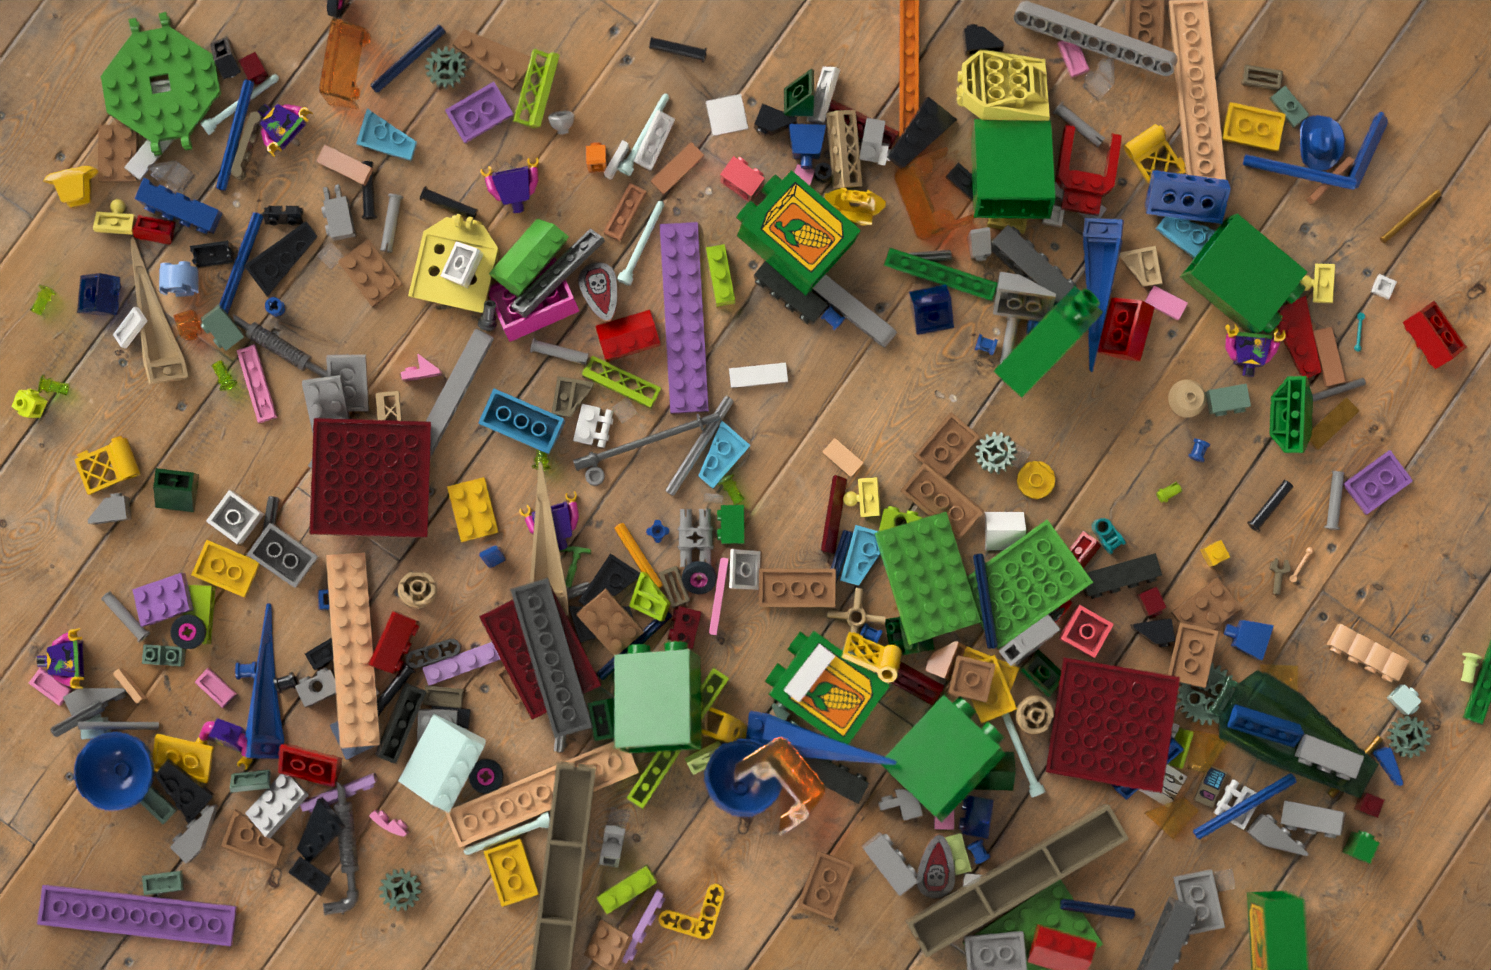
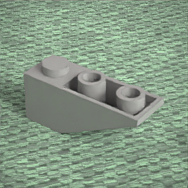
M1048 614L1011 640L999 652L1010 666H1018L1061 629Z
M83 688L64 696L63 699L71 715H74L97 701H101L107 707L109 706L108 702L113 699L116 702L125 698L127 691L124 688Z
M217 804L205 807L200 812L202 816L198 820L193 819L186 826L188 830L184 834L179 833L172 840L174 843L170 848L186 864L190 863L205 848L218 809Z
M1260 814L1246 830L1261 845L1300 855H1309L1305 851L1306 846L1299 840L1295 842L1290 838L1292 834L1284 827L1280 829L1275 824L1277 821L1269 814L1266 816Z

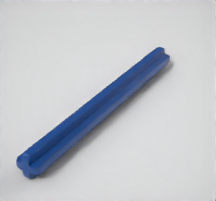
M250 80L243 81L216 184L218 190L226 191L231 168L254 87V82Z
M1245 155L1243 160L1244 166L1355 190L1357 185V179L1256 156Z
M253 212L220 301V306L227 314L244 272V265L248 261L263 220V215L257 212Z
M1291 773L1194 829V835L1197 839H1202L1297 782L1295 776Z

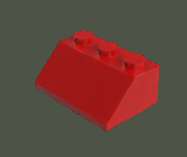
M1112 297L1098 353L1123 360L1141 362L1155 307L1143 300Z
M1435 300L1402 322L1407 333L1411 334L1416 346L1422 350L1427 362L1434 369L1454 359L1467 348Z
M650 309L595 326L606 362L661 346Z
M392 611L368 665L391 674H396V671L400 672L404 663L402 658L404 654H408L412 643L409 642L412 636H416L419 631V621L400 612Z
M287 743L280 745L278 773L335 787L342 769L341 757Z
M1037 924L1027 962L1052 970H1088L1092 963L1097 943L1088 938Z

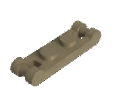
M252 112L248 118L231 168V174L238 180L246 178L244 170L247 162H250L252 158L251 149L258 140L257 131L259 127H262L260 122L263 120V117L258 112Z

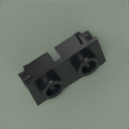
M268 206L262 212L266 225L294 226L304 223L302 219L303 207L286 206L285 212H282V206Z

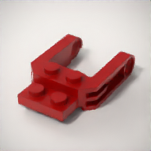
M1065 125L1055 183L1063 190L1061 210L1098 216L1102 197L1110 193L1115 186L1122 135L1111 134L1112 140L1110 149L1107 152L1104 176L1078 170L1070 171L1069 165L1075 126Z

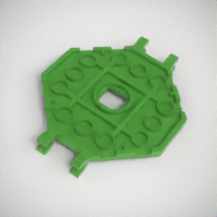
M166 12L159 13L162 28L141 32L140 23L137 22V18L128 19L132 34L101 75L107 113L150 141L151 152L154 153V156L163 155L160 142L181 138V144L185 151L193 149L190 135L193 133L198 122L209 111L213 101L221 94L217 66L213 55L171 28L170 17L167 16ZM168 74L171 91L153 94L151 78Z

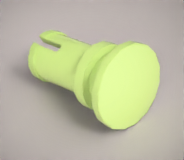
M1463 653L1462 655L1466 656V659L1463 660L1464 669L1461 681L1473 683L1476 666H1479L1477 661L1482 659V657L1474 653Z

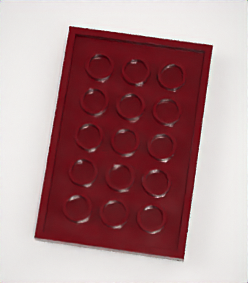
M551 586L583 694L602 684ZM512 599L480 615L479 618L526 710L533 720L547 713Z

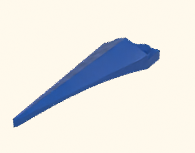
M1085 218L1083 244L1086 289L1096 295L1100 301L1098 308L1103 311L1088 329L1089 370L1091 372L1094 370L1123 242L1124 221L1122 219Z
M267 603L245 735V738H247L246 757L279 759L280 745L284 744L278 696L273 680L275 677L272 607L270 603Z
M756 711L749 712L746 739L765 745L775 755L891 765L897 763L896 760L833 740L771 714Z

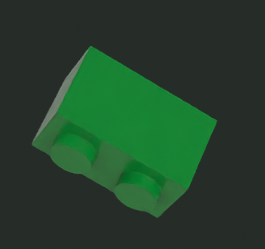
M721 505V510H717V521H721V529H717V540H721V545L744 544V505Z
M1359 830L1358 833L1351 831L1343 853L1371 864L1380 842L1374 840V835Z

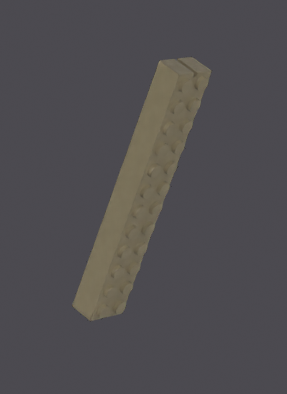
M558 761L556 765L531 970H571L596 774L595 765L579 764L578 767H575V763Z
M1103 804L905 920L913 936L917 938L915 940L923 954L928 957L1129 838L1110 805Z

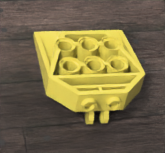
M980 49L962 63V69L958 71L957 77L958 83H961V85H959L956 91L959 106H964L982 120L1049 121L1050 113L1045 59Z
M457 214L452 216V218L446 217L423 231L408 294L409 297L483 313L484 302L487 301L493 280L489 273L497 265L500 251L484 225H482V222L473 220V217H468L466 221H463L462 215ZM456 241L477 248L483 253L482 260L474 274L477 277V281L475 284L469 285L468 288L441 277V273ZM444 246L445 251L442 254H436L437 247ZM433 268L440 269L437 276L430 275Z

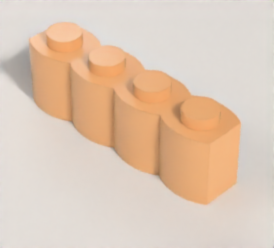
M1337 624L1327 643L1331 647L1330 651L1341 655V653L1348 656L1347 660L1354 664L1362 663L1365 665V670L1374 674L1375 672L1382 674L1381 678L1390 683L1400 680L1409 663V660L1342 624Z

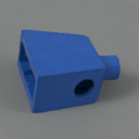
M789 124L793 159H801L802 169H811L812 160L820 159L826 125Z
M1239 620L1237 627L1227 624L1224 635L1233 638L1231 646L1255 660H1263L1274 625Z

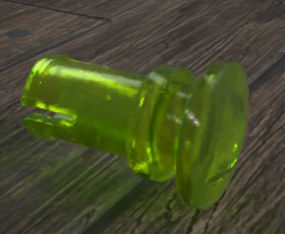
M45 285L38 286L41 290L37 292L38 296L30 309L38 315H42L48 301L52 299L51 295L57 294L53 289Z
M217 361L212 364V368L218 377L217 382L221 385L219 387L220 391L230 390L237 385V381L232 380L233 377L228 373L223 361Z
M44 374L41 376L38 383L39 393L45 390L46 393L68 394L69 383L54 381L52 378L45 379Z
M536 449V457L534 458L536 464L532 465L531 468L538 470L539 462H541L543 470L551 469V466L547 465L549 462L547 453Z
M731 474L721 479L718 486L723 485V490L727 491L733 504L736 505L745 498L737 488V482L732 480L734 474Z

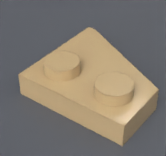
M1156 246L1120 252V258L1143 287L1162 284Z

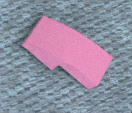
M377 809L369 815L374 822L391 833L405 836L409 833L407 831L408 826L403 820L400 819L398 821L395 818L389 822V817L382 810L379 812Z

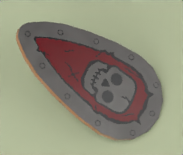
M601 262L591 263L581 270L578 284L583 297L593 313L601 320L609 322L612 320L617 308L616 275L608 264Z
M942 834L934 835L928 842L922 854L917 871L918 876L916 877L918 881L917 887L920 892L926 897L933 899L948 895L955 884V868L951 848Z

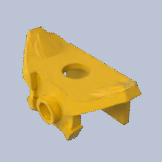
M847 187L825 193L824 198L852 223H857L861 226L872 225V216L878 214L886 206L884 199L869 190L862 192L846 190ZM850 203H858L860 205L853 207Z

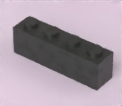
M766 261L754 274L756 279L754 282L762 289L766 287L770 290L769 294L777 301L781 299L786 303L784 306L792 313L796 311L800 315L799 319L807 325L809 323L813 325L827 309L828 305L810 291L805 296Z
M1156 553L1087 572L1093 583L1083 590L1085 597L1091 596V599L1102 597V592L1109 591L1112 594L1121 591L1120 587L1126 585L1130 589L1140 586L1139 582L1144 580L1147 583L1158 581L1157 577L1162 576Z
M405 682L381 738L380 745H378L375 752L377 757L394 764L397 763L425 697V690Z
M794 757L790 765L791 769L857 804L860 803L869 786V783L866 782L867 777L859 773L853 775L849 773L850 768L842 764L836 766L832 764L833 760Z

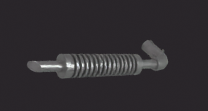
M233 314L235 324L247 331L246 337L272 351V353L288 361V363H291L301 371L307 368L321 378L328 377L327 370H323L310 362L312 359L310 355L292 346V344L263 328L260 324L253 322L250 325Z
M338 782L336 783L339 803L334 805V810L346 826L337 837L339 838L341 872L347 873L348 891L347 898L340 899L341 901L323 903L324 916L336 913L344 914V912L351 910L356 905L359 896L354 873L359 870L352 818V803L346 801L345 788Z

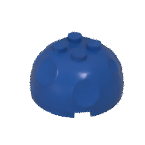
M120 732L104 733L91 739L79 752L74 765V779L81 796L93 804V806L109 811L131 808L141 802L152 785L155 772L154 761L147 745L137 737Z
M737 739L730 743H724L715 750L705 768L704 782L710 798L719 809L731 814V816L753 817L762 813L775 802L782 788L783 772L777 761L778 758L768 747L754 740Z

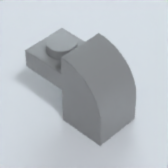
M894 789L896 797L887 795L881 797L882 801L878 802L881 811L899 806L903 820L923 815L918 799L905 789Z
M606 825L599 864L618 868L625 829L616 825Z

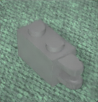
M335 185L337 198L331 199L328 187H323L325 200L323 201L322 214L324 218H327L328 225H325L327 236H330L333 241L356 237L349 199L346 196L342 197L340 185Z

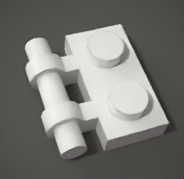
M582 404L573 441L592 446L595 438L599 439L597 447L605 448L606 441H609L610 437L608 433L610 425L613 424L614 419L612 416L614 411L606 409L605 416H599L601 408ZM598 422L603 423L601 433L596 432Z
M1232 779L1230 785L1226 786V792L1221 801L1217 802V808L1214 813L1220 815L1224 810L1227 811L1232 808L1227 804L1233 795L1237 797L1233 805L1235 806L1256 794V792L1246 786L1243 787L1241 792L1237 791L1236 788L1239 782ZM1256 807L1230 821V823L1244 830Z

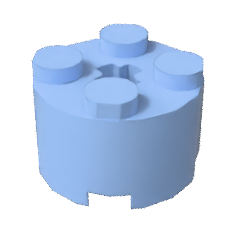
M180 261L177 265L161 263L159 269V292L163 295H167V292L175 293L176 297L193 296L194 292H199V270L197 267L191 266V263L187 261Z

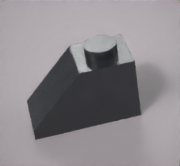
M972 24L964 28L962 35L965 55L975 54L980 49L996 52L1003 51L1004 42L984 26Z
M228 37L210 43L214 62L223 79L233 78L238 73H241L239 62Z
M762 103L754 123V129H756L757 133L764 136L767 134L774 135L788 129L789 124H797L798 117L786 116L783 111Z
M1172 618L1130 624L1132 630L1150 643L1158 644L1159 647L1170 646V642L1175 641Z

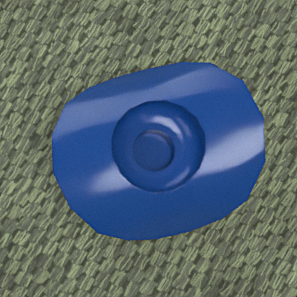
M1321 115L1307 117L1300 127L1302 162L1308 168L1319 171L1329 170L1338 164L1345 149V137L1342 127L1330 117Z

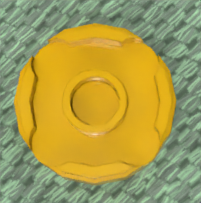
M1028 462L1021 467L1017 474L1019 490L1023 495L1031 499L1046 497L1055 486L1054 471L1044 462Z

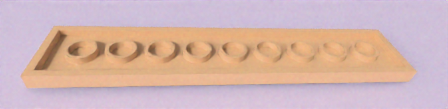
M1171 0L1168 2L1173 53L1178 57L1175 76L1186 174L1226 180L1207 0Z
M365 552L326 555L340 749L380 745L374 667L368 665L373 655Z
M615 741L565 761L575 763V767H578L579 764L596 766L593 792L639 773L633 755L616 749ZM556 765L454 807L449 813L445 811L459 848L551 810Z

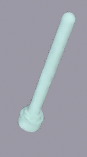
M274 74L254 88L250 101L279 80V76ZM238 100L214 118L204 119L200 122L208 135L215 131L216 125L236 112Z
M668 94L662 95L629 156L623 162L621 161L617 167L623 174L628 176L632 174L634 170L633 162L657 110L663 111L668 102Z
M663 201L657 202L626 269L620 272L617 280L625 285L631 286L634 279L632 278L634 275L632 272L664 207Z
M1010 714L1002 715L1029 780L1031 798L1045 793L1043 784L1041 785L1040 782H1037Z
M549 812L542 813L538 820L466 847L464 853L470 855L539 827L547 829L549 828L550 814Z

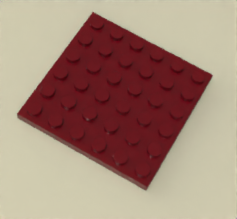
M314 418L309 534L428 538L431 422Z
M1064 657L1046 772L1162 793L1180 677Z

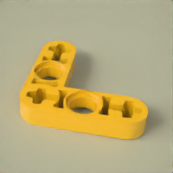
M718 883L711 884L708 887L699 918L666 909L659 915V924L664 928L700 939L710 938L713 934L723 901L724 888ZM715 887H718L719 892H721V895H717L715 902H719L718 905L713 902H707L708 898L712 900L713 893L710 890H714ZM707 906L715 908L716 913L714 916L708 917L705 914L704 910ZM668 913L671 914L670 918L675 920L676 916H680L677 927H673L675 922L672 921L665 924L662 916H666ZM702 917L706 920H713V924L708 923L707 929L710 932H706L705 935H702V931L699 930L705 924V921H701ZM683 919L691 921L692 926L690 929L684 930L681 928L680 923Z

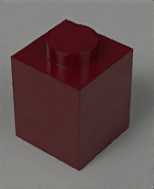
M256 52L238 60L248 80L253 81L254 84H260L266 80L265 78L269 77Z
M1152 587L1136 595L1146 616L1152 615L1154 618L1162 614V610L1167 608L1157 587Z
M1361 791L1354 809L1378 818L1385 800Z

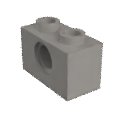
M324 668L316 672L317 676L313 678L308 676L299 680L300 684L295 687L304 707H310L336 694L334 670ZM317 681H320L323 685L320 692L314 689Z

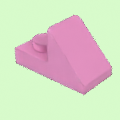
M419 354L417 355L420 369L408 367L405 368V371L401 372L404 382L442 376V372Z

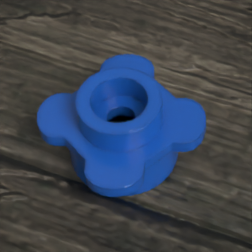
M655 520L654 525L648 528L646 532L647 535H651L656 543H660L662 538L669 534V528L664 527L660 520Z

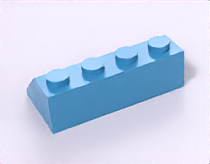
M493 389L478 424L549 454L558 440L566 420L497 389Z

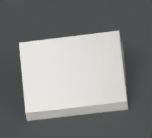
M456 241L441 273V277L468 288L483 253L477 248Z
M985 512V550H1005L1026 535L1024 512Z
M731 549L729 589L759 590L761 551Z

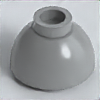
M558 111L548 116L550 125L557 130L558 134L569 133V128L573 125L575 118L574 113L570 111Z

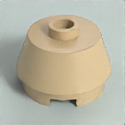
M1181 380L1171 387L1168 402L1171 409L1177 415L1193 417L1204 409L1206 393L1199 383L1193 380Z
M410 572L401 579L398 585L400 599L406 606L412 609H421L429 605L436 597V584L433 578L425 572Z
M1037 695L1029 696L1017 705L1015 711L1018 725L1029 734H1038L1047 730L1054 716L1049 702Z

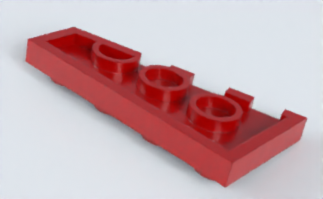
M1303 296L1292 304L1288 303L1279 308L1277 312L1283 317L1277 328L1280 334L1285 330L1286 337L1283 341L1300 376L1310 378L1321 373V367L1307 298Z

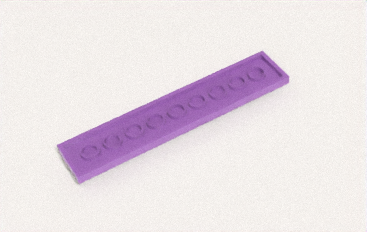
M698 222L660 224L670 413L709 412Z
M42 885L37 925L232 946L237 906Z

